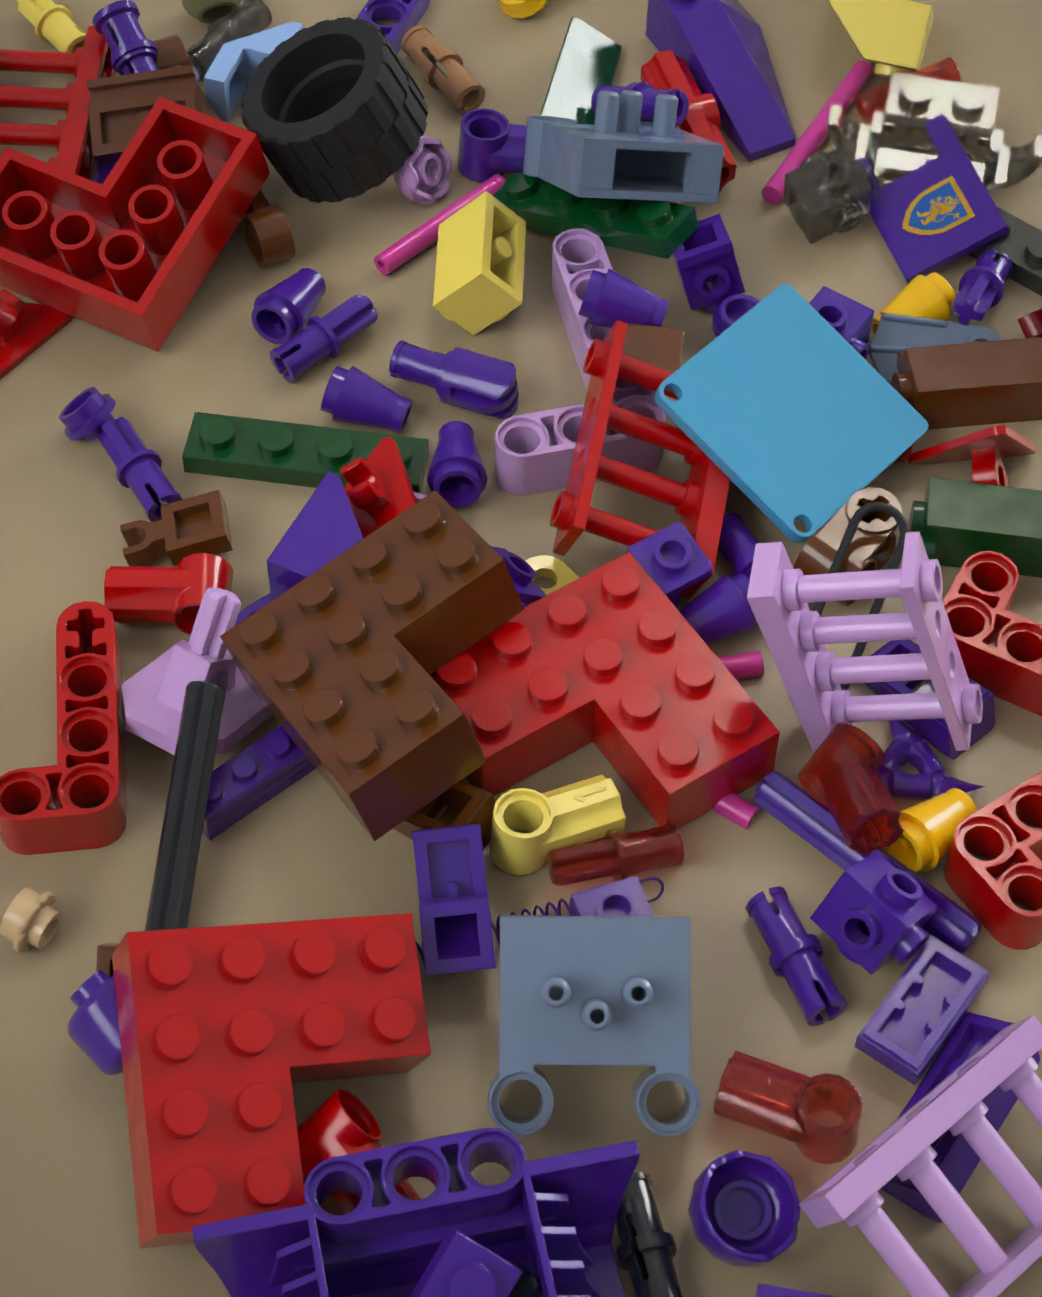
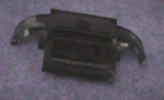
M892 72L885 112L874 111L871 125L850 120L845 116L840 105L831 104L827 128L833 146L850 163L865 157L878 182L882 184H889L939 157L931 143L925 123L941 114L947 117L987 191L1005 189L1018 184L1031 176L1042 163V136H1036L1031 143L1021 147L1002 145L1004 130L993 129L999 88Z

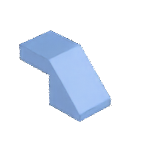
M292 21L223 44L204 76L206 98L219 120L229 123L242 100L243 94L246 93V86L251 76L258 69V65L282 41H286L295 35L294 33L303 29L302 23Z

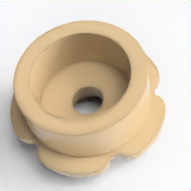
M26 887L13 899L1 921L0 936L13 942L14 951L18 953L27 952L32 945L38 949H43L54 937L62 919V914L55 910V894L51 891L40 894Z

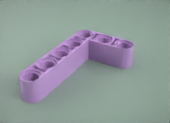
M580 228L569 229L556 236L553 242L551 285L586 390H588L591 375L583 372L588 350L595 338L604 340L611 328L590 325L592 319L580 316L578 313L592 271L596 270L607 274L608 269L613 271V268L600 237L586 229ZM617 378L612 404L666 423V414L656 404L654 391L618 380ZM584 404L517 415L505 419L499 424L495 432V480L499 487L515 495H530L566 488ZM606 428L601 455L646 471H652L659 465L662 459L663 448Z

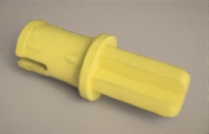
M16 0L18 2V10L35 26V33L41 41L51 43L59 52L75 53L77 47L83 48L86 33L73 22V16L67 7L55 4L52 0Z

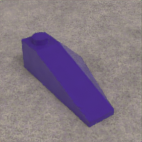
M648 0L646 36L659 52L672 50L677 57L685 59L701 94L709 92L715 98L720 114L721 129L748 162L795 146L796 137L761 27L738 0Z

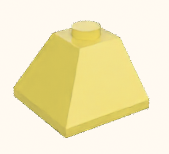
M828 0L864 60L869 64L875 65V75L904 80L906 72L918 74L933 23L932 5L909 0Z

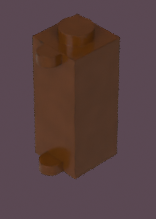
M1042 337L905 348V352H898L897 354L898 373L893 374L891 386L928 422V430L1042 420Z

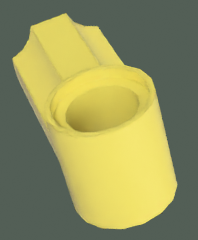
M603 774L544 793L528 788H517L507 791L495 802L489 848L493 862L498 868L509 874L528 875L541 869L546 863L548 855L624 831L626 817L621 804V795L611 778L606 779ZM516 830H522V831H527V832H529V833L523 834V833H517V832H514V831H516Z

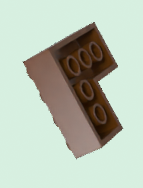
M434 490L222 634L220 638L249 687L366 832L376 841L487 762L464 713L430 675L522 612L524 608L502 557Z

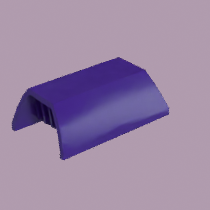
M482 1128L332 1157L320 1162L310 1171L304 1184L305 1205L193 1226L194 1243L197 1251L218 1274L231 1297H410L451 1226L509 1262L518 1261L523 1264L539 1280L542 1288V1295L540 1297H626L612 1247V1239L622 1196L638 1164L640 1153L637 1141L634 1140L526 1162V1154L521 1142L510 1132L499 1128ZM486 1162H495L504 1166L511 1176L501 1184L485 1185L478 1182L471 1172L478 1165ZM410 1177H423L432 1182L436 1187L429 1197L422 1200L406 1199L396 1191V1188L403 1180ZM337 1191H347L354 1194L360 1200L359 1205L352 1212L345 1215H332L320 1207L322 1201L328 1195Z

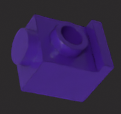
M720 214L698 221L699 226L672 254L691 311L702 307L707 312H715L724 299L745 292L734 255V248Z

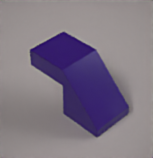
M480 823L412 830L426 976L496 968Z

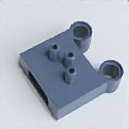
M601 90L597 93L594 125L577 124L576 120L562 117L528 116L523 174L538 177L577 197L718 203L724 145L679 129V126H676L678 98L675 95L658 94L655 98L653 122L640 121L643 94L640 91L623 90L619 95L615 91Z
M500 915L499 1071L490 1082L488 1091L490 1116L499 1128L518 1136L533 1134L544 1127L551 1117L554 1105L552 1089L544 1073L534 1067V1065L650 1066L639 1074L633 1083L631 1093L633 1109L643 1125L653 1133L667 1137L681 1135L694 1125L699 1117L702 1103L699 1090L691 1079L690 917ZM519 1079L535 1084L542 1096L537 1110L531 1115L522 1118L513 1117L506 1113L499 1101L500 1093L505 1085ZM666 1080L675 1081L684 1089L685 1100L683 1107L673 1117L665 1119L654 1117L647 1111L646 1099L648 1092L658 1082Z

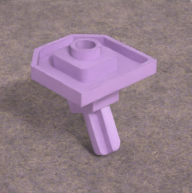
M208 588L204 592L189 642L182 639L121 684V706L125 730L175 755L186 686L191 681L213 682L225 690L215 755L226 753L272 716L270 711L249 687L240 670L236 667V663L231 655L226 653L227 648L220 638L222 634L235 626L241 607V602L235 593L221 588Z

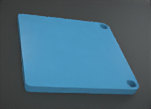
M789 284L778 286L660 384L654 395L658 407L791 541L796 543L808 541L817 530L830 521L850 499L851 495L860 489L866 488L917 442L929 427L928 422ZM663 391L673 392L677 397V401L666 398ZM799 521L804 524L807 532H799L793 522Z

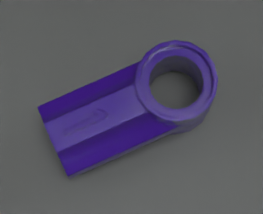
M479 108L467 112L462 117L460 124L457 162L460 173L469 180L476 182H485L495 174L502 176L504 172L523 173L527 126L509 124L508 119L503 114L488 108Z

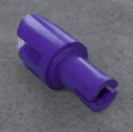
M403 340L396 344L389 364L391 377L402 378L435 388L442 403L458 406L497 419L511 417L518 409L519 393L516 369L513 363L462 347H455L447 354H442L409 344Z

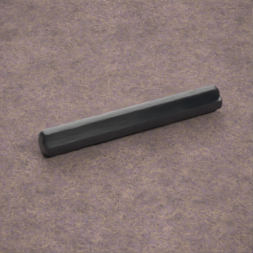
M191 681L186 686L145 931L187 928L225 699L224 688L213 682Z

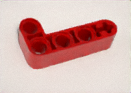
M993 551L977 552L964 562L943 600L967 676L994 693L995 697L1042 716V624L1009 611L1019 579L1018 569L1013 561L1001 553Z
M83 601L74 603L64 609L57 620V765L16 769L0 777V836L6 847L18 854L35 855L98 849L109 846L118 840L126 828L125 728L121 706L123 658L113 614L105 605L98 602ZM92 646L94 654L87 653V647ZM95 747L98 748L97 750H94V751L84 752V751H86L87 749H91V748H95ZM92 803H102L94 808H84ZM34 809L30 813L16 815L23 810Z
M1042 771L965 817L957 825L943 868L944 878L951 890L981 922L993 938L1003 946L1015 950H1027L1037 946L1042 941ZM1023 822L1034 824L1038 828L1026 826ZM969 853H977L986 857L989 861L976 859ZM1013 902L1026 904L1034 911L1020 909Z

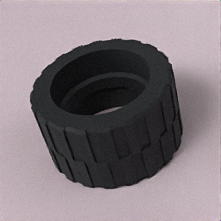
M351 17L324 20L294 33L295 35L286 41H282L268 57L262 60L246 86V93L243 94L241 117L247 130L257 134L263 153L294 194L300 198H308L311 202L321 203L328 201L332 203L365 194L366 191L384 183L394 172L396 173L405 164L408 157L413 155L419 145L420 137L423 136L427 125L428 107L424 101V95L383 31L377 25H372L365 19H351Z

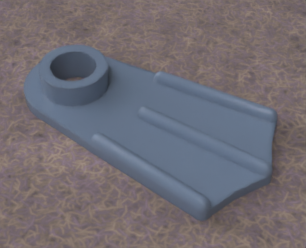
M884 313L880 317L876 333L869 344L868 353L875 365L876 371L891 385L893 374L898 373L897 354L898 352H905V348L972 343L973 341H999L1001 339L995 331L986 326L973 324L966 326L959 322Z

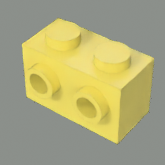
M487 191L441 222L438 229L433 307L446 319L454 321L473 336L492 323L503 320L523 302L526 221Z

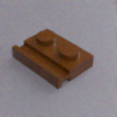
M193 65L87 80V89L90 91L91 102L88 105L92 156L98 163L118 161L159 97L202 113L201 96L198 93L197 82L199 81V73Z

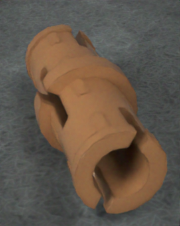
M417 25L406 32L401 42V48L423 70V78L428 85L434 89L439 88L463 114L477 109L485 98V89L463 68L461 57L454 50L444 48L424 25ZM437 62L450 73L448 77L436 65Z

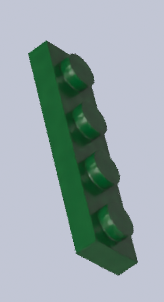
M516 172L508 178L504 185L493 195L526 221V229L559 235L569 229L582 228L598 235L605 246L669 259L674 251L699 226L696 209L692 206L668 201L577 197L538 177L525 175L521 172Z
M195 412L182 460L184 472L313 488H317L327 472L339 475L343 487H345L348 481L341 475L340 468L359 457L366 460L383 438L392 437L398 444L413 492L421 493L429 458V439Z

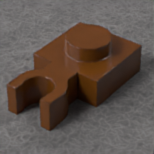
M219 490L160 506L162 520L155 522L138 520L120 525L121 533L129 546L123 548V555L129 566L145 567L167 554L175 567L178 566V563L184 557L191 554L208 553L218 555L233 550L227 508Z

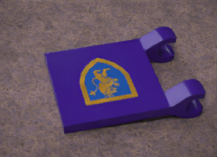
M944 114L938 115L925 123L931 143L939 157L883 187L880 186L865 157H861L846 166V170L852 179L858 195L865 204L908 284L915 276H927L931 272L944 267L1010 231Z

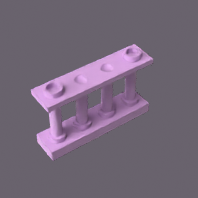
M920 531L905 533L901 569L803 575L801 569H793L783 542L758 543L755 545L747 600L815 756L840 755L843 729H851L853 722L945 718L956 751L969 750L971 726L982 721V693L979 684H970L941 598L942 572L940 563L937 559H928ZM902 597L907 612L820 617L817 611H810L807 603ZM917 639L922 653L836 658L833 651H826L824 644ZM931 679L935 692L851 696L850 691L842 690L840 684Z
M1032 1015L1003 1028L799 1204L817 1229L840 1221H844L849 1228L857 1225L911 1297H997L1042 1256V1188L984 1116L989 1109L982 1101L998 1085L1003 1092L1011 1089L1042 1128V1081L1034 1072L1039 1065L1032 1058L1042 1048V1025L1037 1018ZM947 1130L953 1136L962 1134L1030 1221V1224L1003 1249L933 1161L937 1153L931 1144ZM895 1175L901 1181L911 1180L980 1269L951 1296L948 1295L880 1207L885 1199L878 1190Z

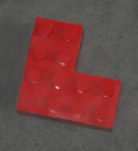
M159 97L102 185L6 147L0 156V286L159 352L270 174L257 134Z
M630 552L524 607L522 612L430 675L464 713L487 761L465 778L471 785L488 791L493 796L583 746L594 742L665 835H668L713 809L727 795H738L762 781L775 768L780 731Z
M412 913L126 933L112 954L140 1249L194 1243L193 1226L305 1205L292 1083L407 1073L431 1055Z

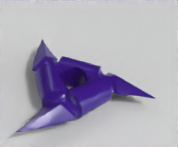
M901 720L888 721L892 737L895 739L892 740L874 766V772L868 773L864 787L861 816L873 804L885 797L887 792L890 793L891 797L929 799L931 795L937 796L952 788H957L967 793L985 786L964 782L953 777H946V769L929 745L922 741L923 737ZM909 762L919 771V774L900 772L899 767Z

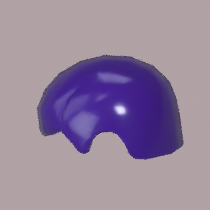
M736 1150L715 1159L700 1173L693 1185L688 1213L696 1239L714 1258L732 1266L755 1267L772 1261L794 1243L798 1233L797 1224L800 1220V1201L792 1177L774 1160L767 1156Z

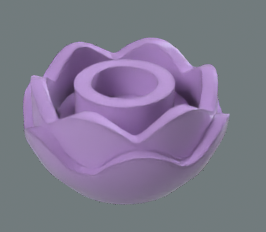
M423 134L413 155H410L405 164L396 173H393L394 181L401 193L411 201L425 205L433 204L436 202V198L445 195L450 188L448 178L453 161L450 154L443 148L440 140L424 136Z

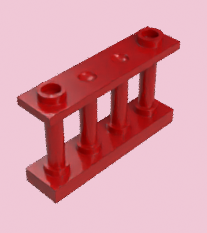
M88 26L83 48L77 47L75 53L0 49V71L75 74L76 78L75 83H68L66 88L0 85V107L66 110L67 113L66 120H59L57 125L0 122V145L57 147V157H50L48 163L91 180L95 158L92 156L88 105L91 102L90 91L87 89V80L113 77L115 74L110 62L112 52L104 35L97 33L94 26Z
M617 320L604 340L594 339L584 362L583 372L591 376L566 491H561L558 495L550 517V526L557 528L552 553L565 556L583 531L628 547L658 532V530L590 507L595 480L603 481L674 506L675 514L681 515L680 522L686 527L713 565L709 577L682 590L681 597L690 600L714 573L730 479L680 428L612 404L617 378L656 392L660 384L673 374V372L623 355L628 324ZM668 390L663 391L665 396L677 400V397L673 392ZM606 428L684 455V462L691 464L689 478L684 483H680L601 455Z

